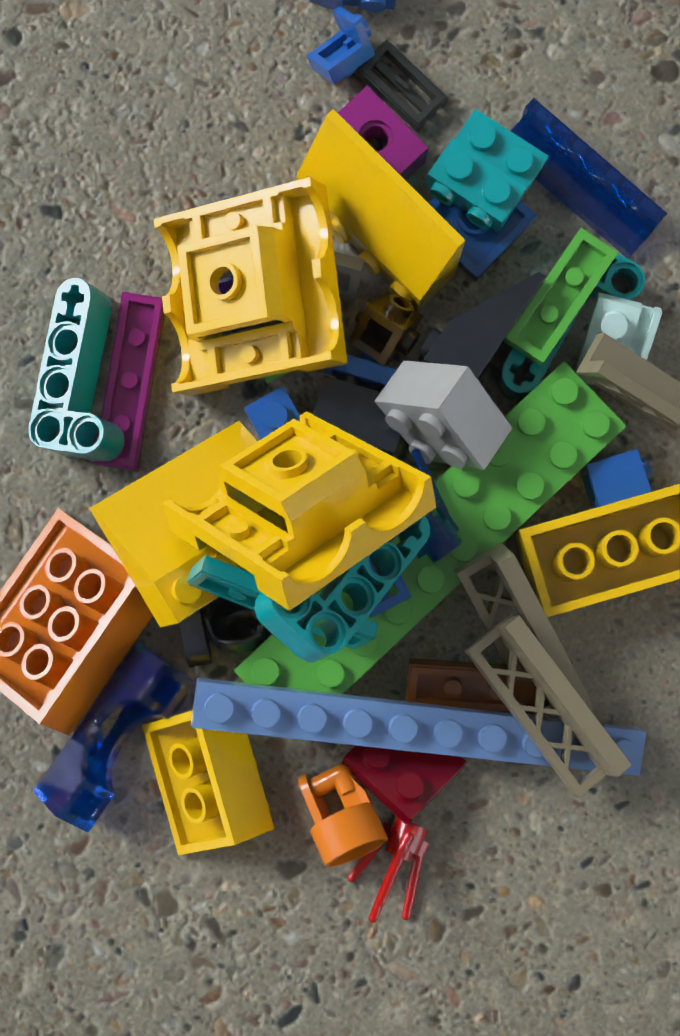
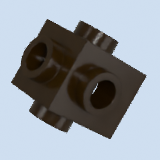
M386 292L375 301L368 299L363 304L355 317L357 325L348 342L385 366L400 353L405 356L410 353L420 338L421 334L416 329L424 316L414 310L412 303L406 298Z

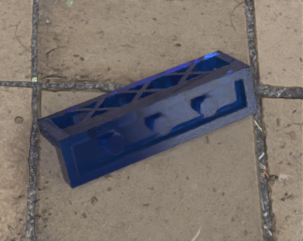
M535 98L525 106L521 120L511 129V132L549 156L536 180L624 257L630 259L657 229L668 213Z

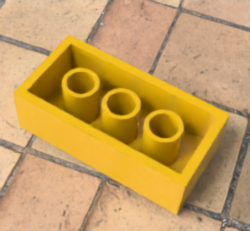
M680 484L515 532L513 535L526 578L546 616H554L680 579Z

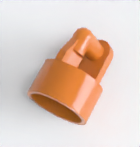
M336 765L315 777L306 773L298 778L300 790L315 823L310 829V833L325 868H333L352 862L373 852L388 841V837L368 792L353 777L346 765ZM336 789L345 809L331 815L323 795Z

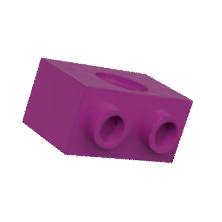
M368 86L338 112L365 141L370 138H379L385 142L386 147L381 151H377V153L405 180L426 162L428 147Z

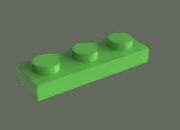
M580 228L510 330L504 342L542 366L618 254V251L583 228Z

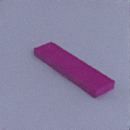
M122 292L100 418L116 424L124 434V447L117 458L104 462L93 460L92 463L94 465L138 472L165 317L161 297ZM98 431V434H97L96 442L98 441V438H99V431Z

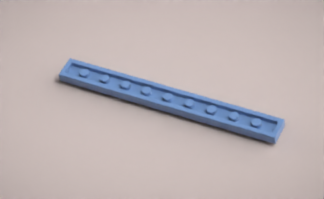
M197 678L191 718L192 728L550 766L511 713ZM528 715L533 722L534 716ZM542 717L541 734L548 742L562 743L564 723L561 719ZM601 724L632 765L622 774L640 776L646 731L637 727ZM572 735L571 745L580 746ZM553 748L561 758V748ZM570 751V769L592 771L596 767L585 751Z

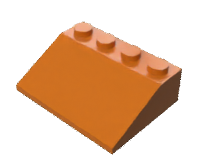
M59 508L0 591V692L39 724L70 736L153 614L111 544Z

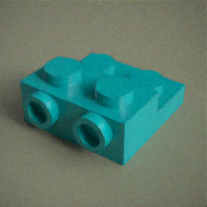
M474 109L455 139H451L427 174L426 186L430 188V194L439 202L447 206H451L454 203L466 211L467 218L479 228L484 230L492 228L499 233L546 164L549 156L479 110Z

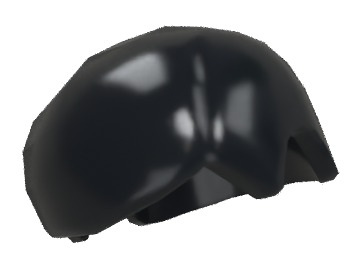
M221 597L210 602V614L208 618H205L208 635L218 649L235 654L254 651L271 635V632L257 619L255 610Z

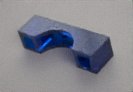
M138 641L33 792L55 817L89 833L115 796L112 780L114 764L127 738L145 722L158 718L169 719L195 681L171 661Z

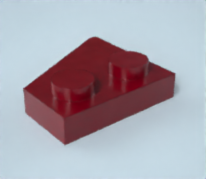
M356 745L343 757L341 764L346 765L354 777L408 826L464 769L467 761L459 756Z

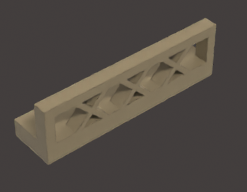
M598 333L576 373L680 439V382L609 335Z
M499 543L454 569L457 578L487 632L495 626L493 619L499 603L515 607L517 616L522 618L589 708L593 706L515 555L507 547ZM492 564L498 575L493 592L488 593L476 590L469 577ZM503 588H505L509 597L501 596ZM481 599L489 600L487 609ZM498 638L493 644L504 664L508 665L509 650ZM544 700V708L552 709L549 703Z
M520 616L504 618L465 650V653L574 797L580 798L606 775L619 777L632 766ZM498 638L509 650L507 670L492 668L480 653ZM517 662L524 672L516 671ZM497 674L506 675V684L502 682ZM515 677L529 678L537 687L535 707L520 705L514 698ZM544 699H546L552 709L544 708ZM525 711L534 712L533 722ZM543 713L558 715L564 723L562 743L548 742L541 734ZM572 735L580 746L571 745ZM553 748H561V758ZM571 750L585 751L596 766L579 782L569 771Z

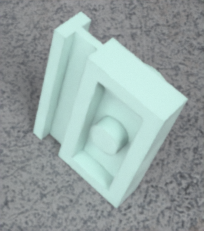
M598 292L574 372L576 373L598 333L609 335L647 360L662 315L661 308L644 306L639 302ZM577 374L585 383L594 385L590 381L586 380L585 378Z

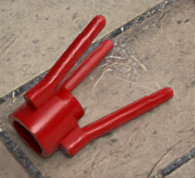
M395 816L392 825L386 822L383 824L388 837V845L385 851L393 854L394 857L368 918L371 923H375L378 920L403 860L410 862L413 856L402 911V919H410L423 857L430 844L424 841L429 830L413 822L407 826L397 816ZM383 845L360 858L347 876L349 882H354Z

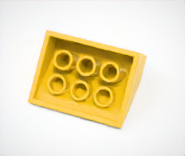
M332 109L326 115L296 175V181L311 177L326 185L332 235L343 245L349 241L360 252L357 257L365 260L363 266L370 273L376 275L380 272L391 283L388 289L392 294L406 298L419 310L455 276L465 239Z
M240 421L89 508L160 628L181 622L219 597L190 586L187 583L191 568L204 556H210L247 571L211 546L207 545L201 550H197L173 534L163 507V502L169 498L174 500L178 506L194 507L210 499L220 489L221 486L218 479L220 465L258 442ZM267 507L256 513L288 533L285 518Z

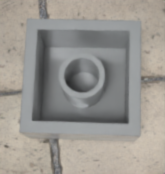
M403 361L375 400V403L386 415L385 421L387 424L399 432L409 444L410 453L419 461L427 464L437 462L449 464L458 469L468 467L485 470L512 430L511 425L468 366Z

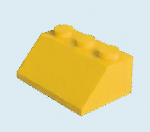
M193 710L142 725L178 855L236 845L274 830L269 804L264 794L248 734L192 728L191 718Z

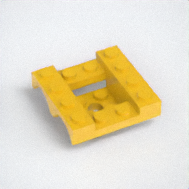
M308 177L153 219L154 228L164 238L172 262V285L168 294L162 296L164 314L167 315L176 329L182 352V367L179 378L175 383L171 384L173 393L193 396L227 389L228 384L296 370L309 372L347 364L326 185ZM230 270L233 274L234 282L232 288L227 293L222 294L219 290V280L226 271ZM273 320L284 322L226 336L222 334L224 331Z
M307 411L300 415V422L292 419L221 464L218 474L221 487L204 503L194 507H181L171 498L163 502L167 520L173 534L197 550H201L209 545L254 575L260 592L289 611L436 508L431 476ZM267 507L285 518L288 533L256 513Z

